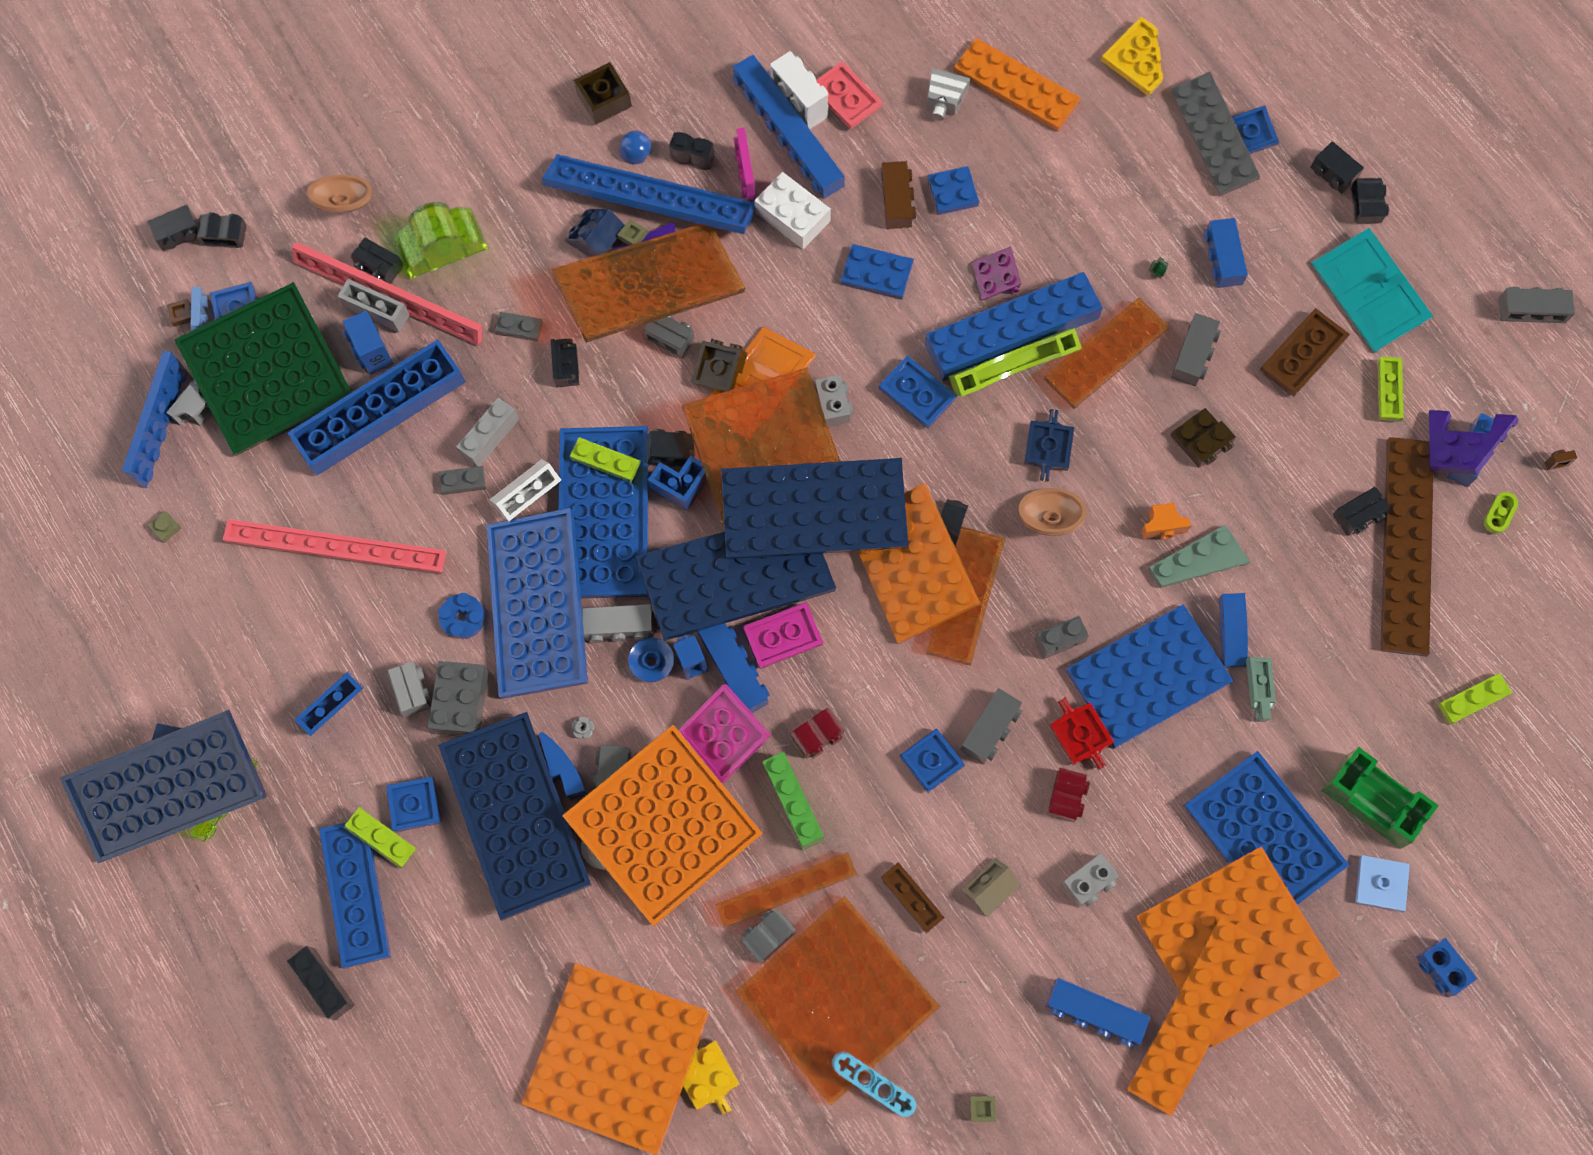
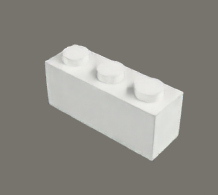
M541 459L493 496L490 501L500 515L510 521L559 483L561 479L551 465Z

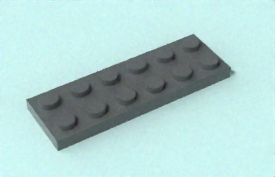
M1211 72L1171 88V93L1219 196L1259 180L1260 175Z

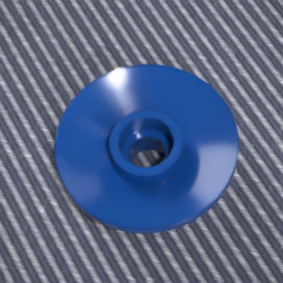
M645 638L632 647L628 663L631 672L639 680L657 682L667 677L674 665V654L671 647L665 641L658 638ZM655 659L656 664L651 666L648 664V661Z

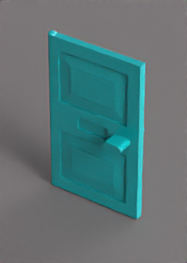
M1370 228L1311 262L1313 268L1374 353H1377L1383 347L1433 318L1430 310Z

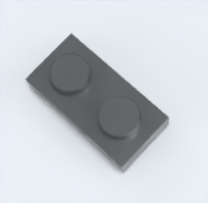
M500 312L495 332L497 335L538 342L543 321L539 318Z
M483 466L439 472L442 495L486 489L485 469Z

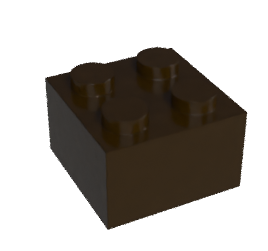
M611 62L574 79L576 93L595 125L632 107L630 93Z

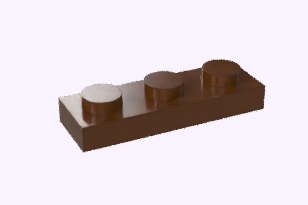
M899 862L880 877L926 934L945 919Z

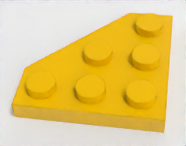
M1141 16L1102 55L1101 61L1148 97L1162 84L1163 72L1161 71V55L1157 39L1158 30Z

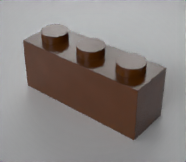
M907 161L884 162L881 166L886 229L912 228V219H916V207L911 205V200H914V188L909 186V182H912V169H908Z

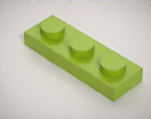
M1380 356L1378 359L1379 420L1401 422L1404 419L1402 358Z
M580 437L570 455L573 461L631 483L640 465V460Z
M1501 673L1441 702L1438 706L1451 725L1512 694V691Z
M360 807L344 825L347 831L400 869L416 850L413 845Z

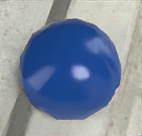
M640 131L626 133L620 142L621 158L630 164L643 163L647 155L651 153V140L645 133Z

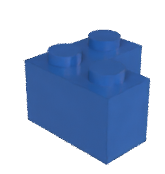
M690 456L678 473L660 462L648 479L649 487L652 491L687 511L711 477L710 466Z

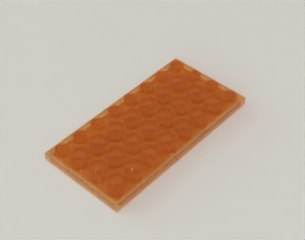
M703 224L552 269V275L586 343L745 292V286L714 228Z

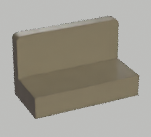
M995 857L961 890L988 917L1020 886V883L1009 867Z

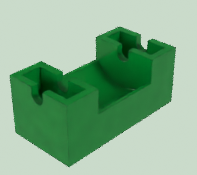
M1357 747L1345 757L1321 791L1399 849L1413 843L1423 829L1422 826L1431 818L1439 805L1420 791L1413 794L1375 766L1378 760L1360 747Z

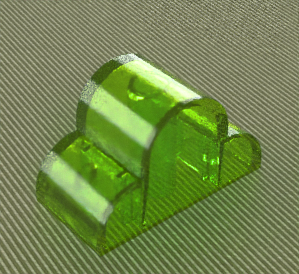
M431 202L416 208L408 218L409 225L402 228L394 237L395 245L409 279L489 249L474 212L467 207L449 209L448 205L442 202Z

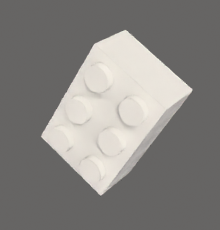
M789 51L770 64L771 78L809 129L828 118V92L823 85L820 86L816 82L814 74L805 69L802 60L798 56L795 57Z
M783 172L755 200V213L801 249H804L831 221V208Z

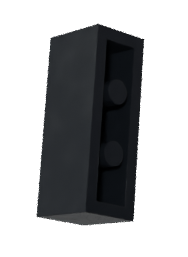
M306 945L287 960L290 967L328 1019L336 1021L355 1006L315 948Z

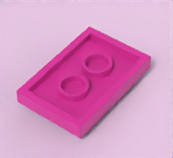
M745 127L737 128V137H734L733 140L742 198L755 202V184Z
M807 602L743 626L759 669L823 645L822 638Z

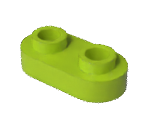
M1501 492L1494 498L1484 518V527L1488 532L1500 534L1508 528L1518 508V499L1513 493ZM1501 502L1505 503L1507 508H1504L1501 505ZM1492 521L1497 522L1498 526H1494Z

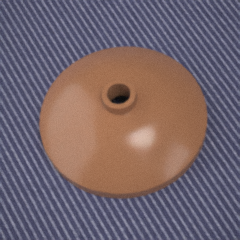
M344 174L330 175L314 181L308 187L307 196L311 204L323 211L348 213L360 209L372 198V187L366 180L357 176Z
M1043 488L1032 491L1023 497L1019 504L1018 512L1022 523L1032 531L1047 536H1061L1074 532L1084 524L1087 509L1082 499L1070 491L1058 488Z

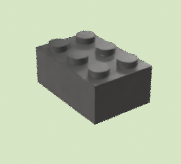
M447 661L438 662L428 729L433 734L460 737L481 728L489 671L485 665Z

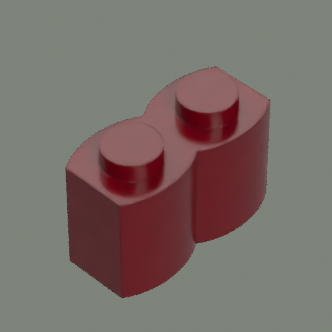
M826 708L792 731L790 736L806 759L810 756L814 759L824 752L822 749L829 743L832 746L838 743L843 738L844 729L831 710Z
M1064 768L1058 769L1047 815L1075 822L1077 817H1082L1085 804L1081 803L1082 795H1087L1090 782L1086 781V774Z

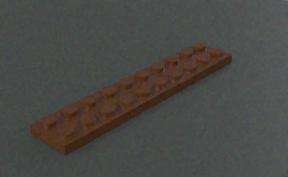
M1389 437L1386 449L1385 500L1390 505V510L1386 513L1387 518L1384 519L1380 651L1427 657L1430 650L1433 471L1430 467L1429 441Z

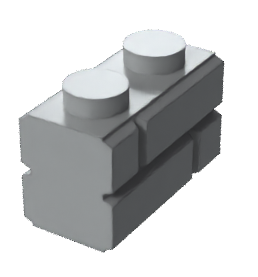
M409 662L387 671L399 711L404 717L431 708L429 701L432 700L429 688H424L422 680L425 679V675L421 666L417 667L414 662Z

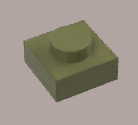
M629 220L617 236L620 241L636 249L648 232L643 226Z
M166 511L162 512L148 524L164 543L181 529Z
M970 1096L971 1122H996L995 1096Z

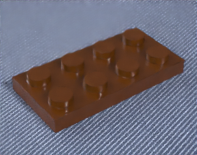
M1315 308L1262 365L1260 371L1295 397L1346 341L1350 334Z

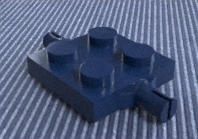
M1054 409L1049 410L1048 421L1038 422L1031 420L1029 425L1024 464L1041 468L1040 481L1044 480L1045 475V482H1048L1050 470L1052 469L1065 471L1069 469L1074 427L1064 426L1057 422L1059 413L1057 409H1055V412Z

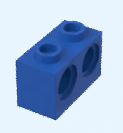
M686 635L677 639L673 646L686 679L689 680L708 672L705 658L695 635L691 637Z
M1446 938L1436 941L1416 956L1421 970L1432 977L1435 981L1436 989L1442 995H1446V997L1457 995L1478 979ZM1433 953H1437L1440 956V965L1433 961ZM1450 973L1454 974L1457 979L1455 986L1449 982L1448 976Z

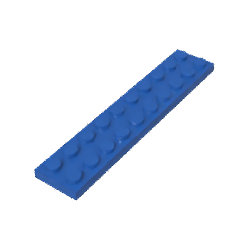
M556 154L542 177V185L555 189L578 193L734 233L745 234L755 213V202Z

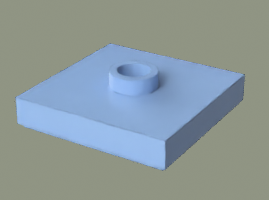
M1363 855L1359 856L1355 903L1405 912L1410 864Z

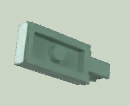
M1249 657L1246 659L1250 704L1252 709H1255L1256 722H1266L1271 719L1270 710L1273 709V704L1276 703L1272 659Z

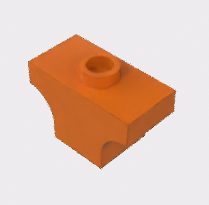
M1174 502L1152 505L1148 513L1150 522L1144 524L1141 534L1143 539L1157 537L1170 539L1174 535L1187 533L1191 527L1190 519L1182 517L1177 513Z

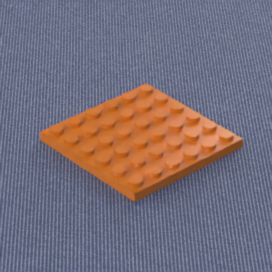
M673 724L562 815L652 926H655L763 834Z
M1262 846L1136 916L1179 992L1220 917L1265 942L1210 1044L1211 1047L1218 1045L1340 976Z
M575 963L521 1104L653 1155H659L710 1011Z

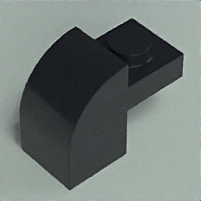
M947 499L941 518L956 547L968 505L957 500Z

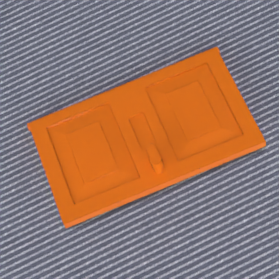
M765 326L761 328L744 350L747 352L742 374L738 373L733 393L714 389L697 411L698 415H702L748 442H751V438L763 422L766 423L816 357L814 352L771 331Z

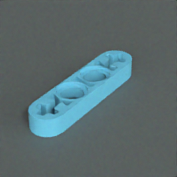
M845 1051L838 1052L833 1057L832 1066L839 1075L903 1117H908L915 1112L916 1102L909 1093ZM848 1058L847 1062L855 1068L853 1073L846 1067L840 1070L839 1060ZM863 1070H867L870 1073V1080L866 1084L858 1082V1074ZM883 1084L890 1086V1094L885 1098L878 1095V1088ZM895 1095L902 1101L908 1098L909 1108L900 1110V1104L893 1100Z

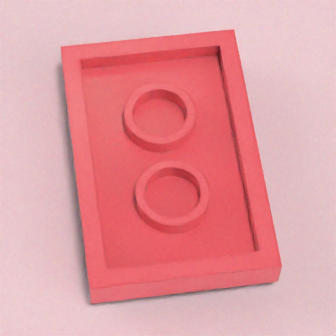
M843 61L816 80L828 92L829 108L850 130L882 107V101Z

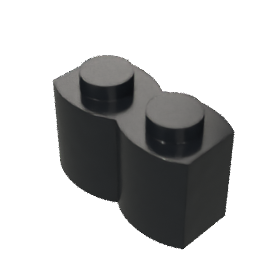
M683 132L673 133L669 143L671 159L680 164H691L697 169L710 170L715 158L713 143L704 138H693Z
M1356 178L1353 182L1351 194L1356 224L1382 223L1385 217L1388 216L1389 205L1386 204L1384 198L1387 188L1383 184L1382 178Z
M209 212L208 214L200 215L196 238L204 246L242 248L247 225L244 219L237 214L220 216L217 213Z

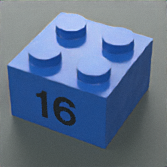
M367 310L343 321L346 329L342 331L362 369L366 368L371 375L394 364Z

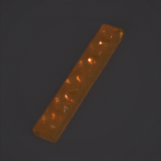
M847 852L715 905L725 928L766 912L769 909L771 910L857 876V873Z

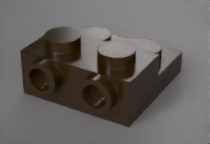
M711 339L710 342L702 340L691 383L733 393L738 373L742 374L747 352L743 351V347L737 344L730 343V347L723 345L724 342L716 339Z
M1206 407L1172 431L1170 435L1198 468L1204 464L1210 465L1217 459L1216 455L1221 451L1223 453L1228 452L1235 445L1233 442L1236 438L1224 422H1218Z

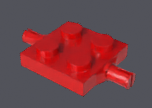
M1066 697L1059 700L1057 703L1064 714L1049 726L1072 765L1074 766L1086 759H1092L1098 770L1107 766L1100 753L1103 749L1112 745L1114 740L1092 704L1089 702L1080 708L1072 709Z

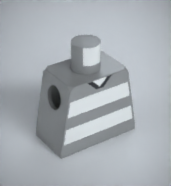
M932 68L927 108L933 110V119L942 121L945 114L952 116L956 114L968 93L970 78Z

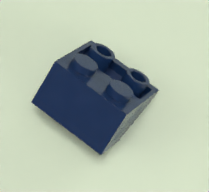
M587 209L582 213L578 224L569 230V235L565 241L591 258H602L618 238L617 234L625 225L610 209Z

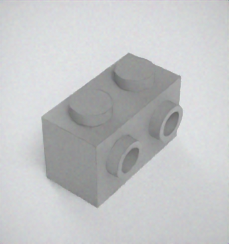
M841 375L815 380V391L824 428L850 423L853 407L851 401L847 402L846 395L849 394L846 381L842 382Z
M1100 853L1067 878L1061 885L1078 907L1083 904L1088 907L1098 899L1096 894L1102 889L1106 893L1117 885L1114 880L1119 875L1103 854Z

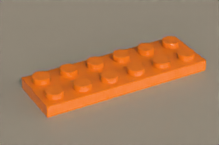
M977 37L954 66L953 72L970 78L972 83L1057 132L1081 99L1078 95Z

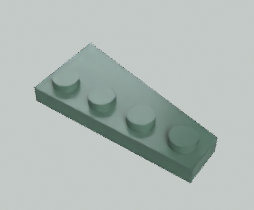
M1224 525L1150 566L1148 570L1158 586L1163 588L1188 581L1192 578L1204 577L1218 571L1222 572L1233 567L1248 565L1250 560L1227 526Z

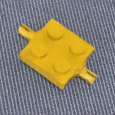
M714 1041L705 1047L696 1049L683 1086L696 1110L709 1103L716 1102L722 1115L732 1110L725 1096L730 1090L740 1085L719 1044L717 1041Z

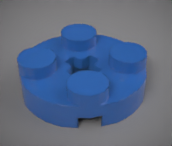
M460 593L448 598L439 608V623L450 637L469 639L478 634L482 629L485 611L475 597L467 593ZM467 612L468 614L465 615L466 620H456L458 613Z

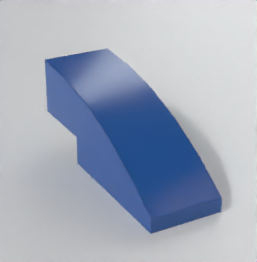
M1245 593L1222 594L1218 601L1221 619L1219 630L1223 666L1246 667V659L1248 658V625Z
M544 732L539 733L552 779L554 781L562 779L565 793L569 800L587 795L583 781L566 753Z

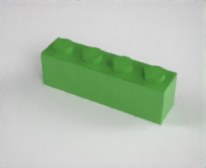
M781 752L764 760L763 767L802 850L824 841V835L785 753Z

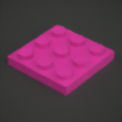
M723 684L678 730L721 783H725L772 736L727 684Z

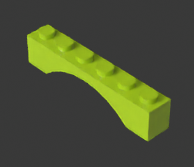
M1067 328L951 374L948 377L954 393L962 397L1007 376L1082 349L1075 328Z

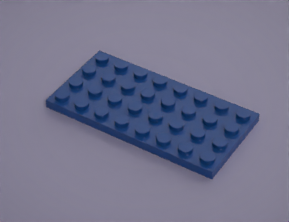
M648 426L560 428L559 477L561 481L559 482V510L571 508L574 511L581 598L648 597L635 560L636 556L648 553V464H646ZM580 437L640 460L639 468L632 483L571 460L570 455L578 438Z
M571 508L488 524L487 538L498 697L506 699L588 684L574 511Z

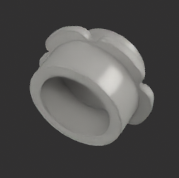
M580 717L572 724L573 734L578 739L589 738L595 728L593 721H590L587 717Z

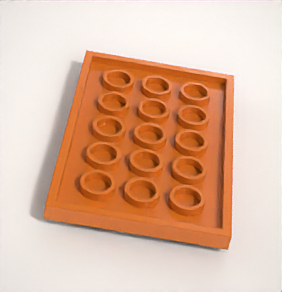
M925 483L905 492L908 548L858 551L892 632L899 644L980 605V601Z

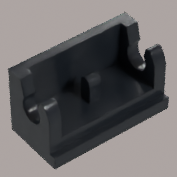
M569 338L550 339L552 372L556 388L580 385L577 344L573 343V339Z

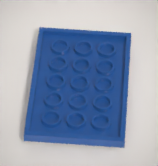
M1184 604L1066 669L1086 704L1089 702L1092 704L1114 740L1112 744L1114 749L1233 682V679Z
M1256 751L1183 806L1228 864L1262 846L1297 905L1349 866V863L1259 751Z

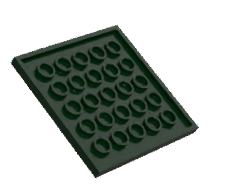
M294 282L174 339L235 456L304 423L352 393Z

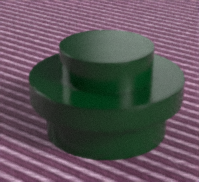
M1160 257L1152 262L1149 268L1152 278H1162L1165 274L1168 263L1164 261V258Z

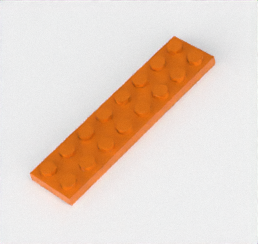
M1219 918L1129 1084L1128 1091L1168 1115H1173L1265 943L1263 940L1226 919Z

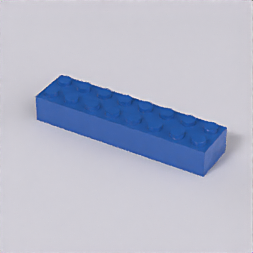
M1081 272L927 333L925 347L941 380L945 381L949 379L948 376L1036 340L1067 328H1078L1098 320L1103 307L1085 272Z
M437 339L289 431L288 435L309 467L318 476L458 388L466 381L457 365Z

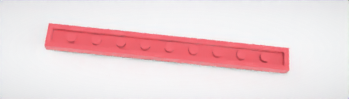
M298 242L292 246L294 263L342 285L346 283L347 279H350L404 303L409 314L419 320L477 346L481 343L482 325L453 313Z
M228 519L223 536L225 543L438 574L443 572L447 554L445 550L232 519Z

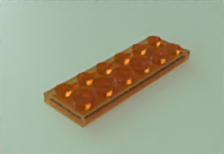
M1138 297L1081 345L1082 349L1071 353L1046 374L1044 380L1075 409L1169 329V325Z
M961 527L956 551L980 601V605L935 626L926 654L971 666L1003 549L1004 537Z

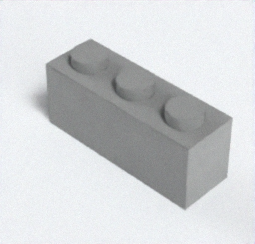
M347 279L337 296L345 309L356 314L367 310L372 321L399 333L410 316L404 303L350 279Z
M498 397L456 446L461 457L475 467L481 466L519 421L516 410Z
M651 604L582 608L584 638L590 643H601L607 639H612L614 642H623L626 640L625 638H635V640L640 641L648 637H654Z

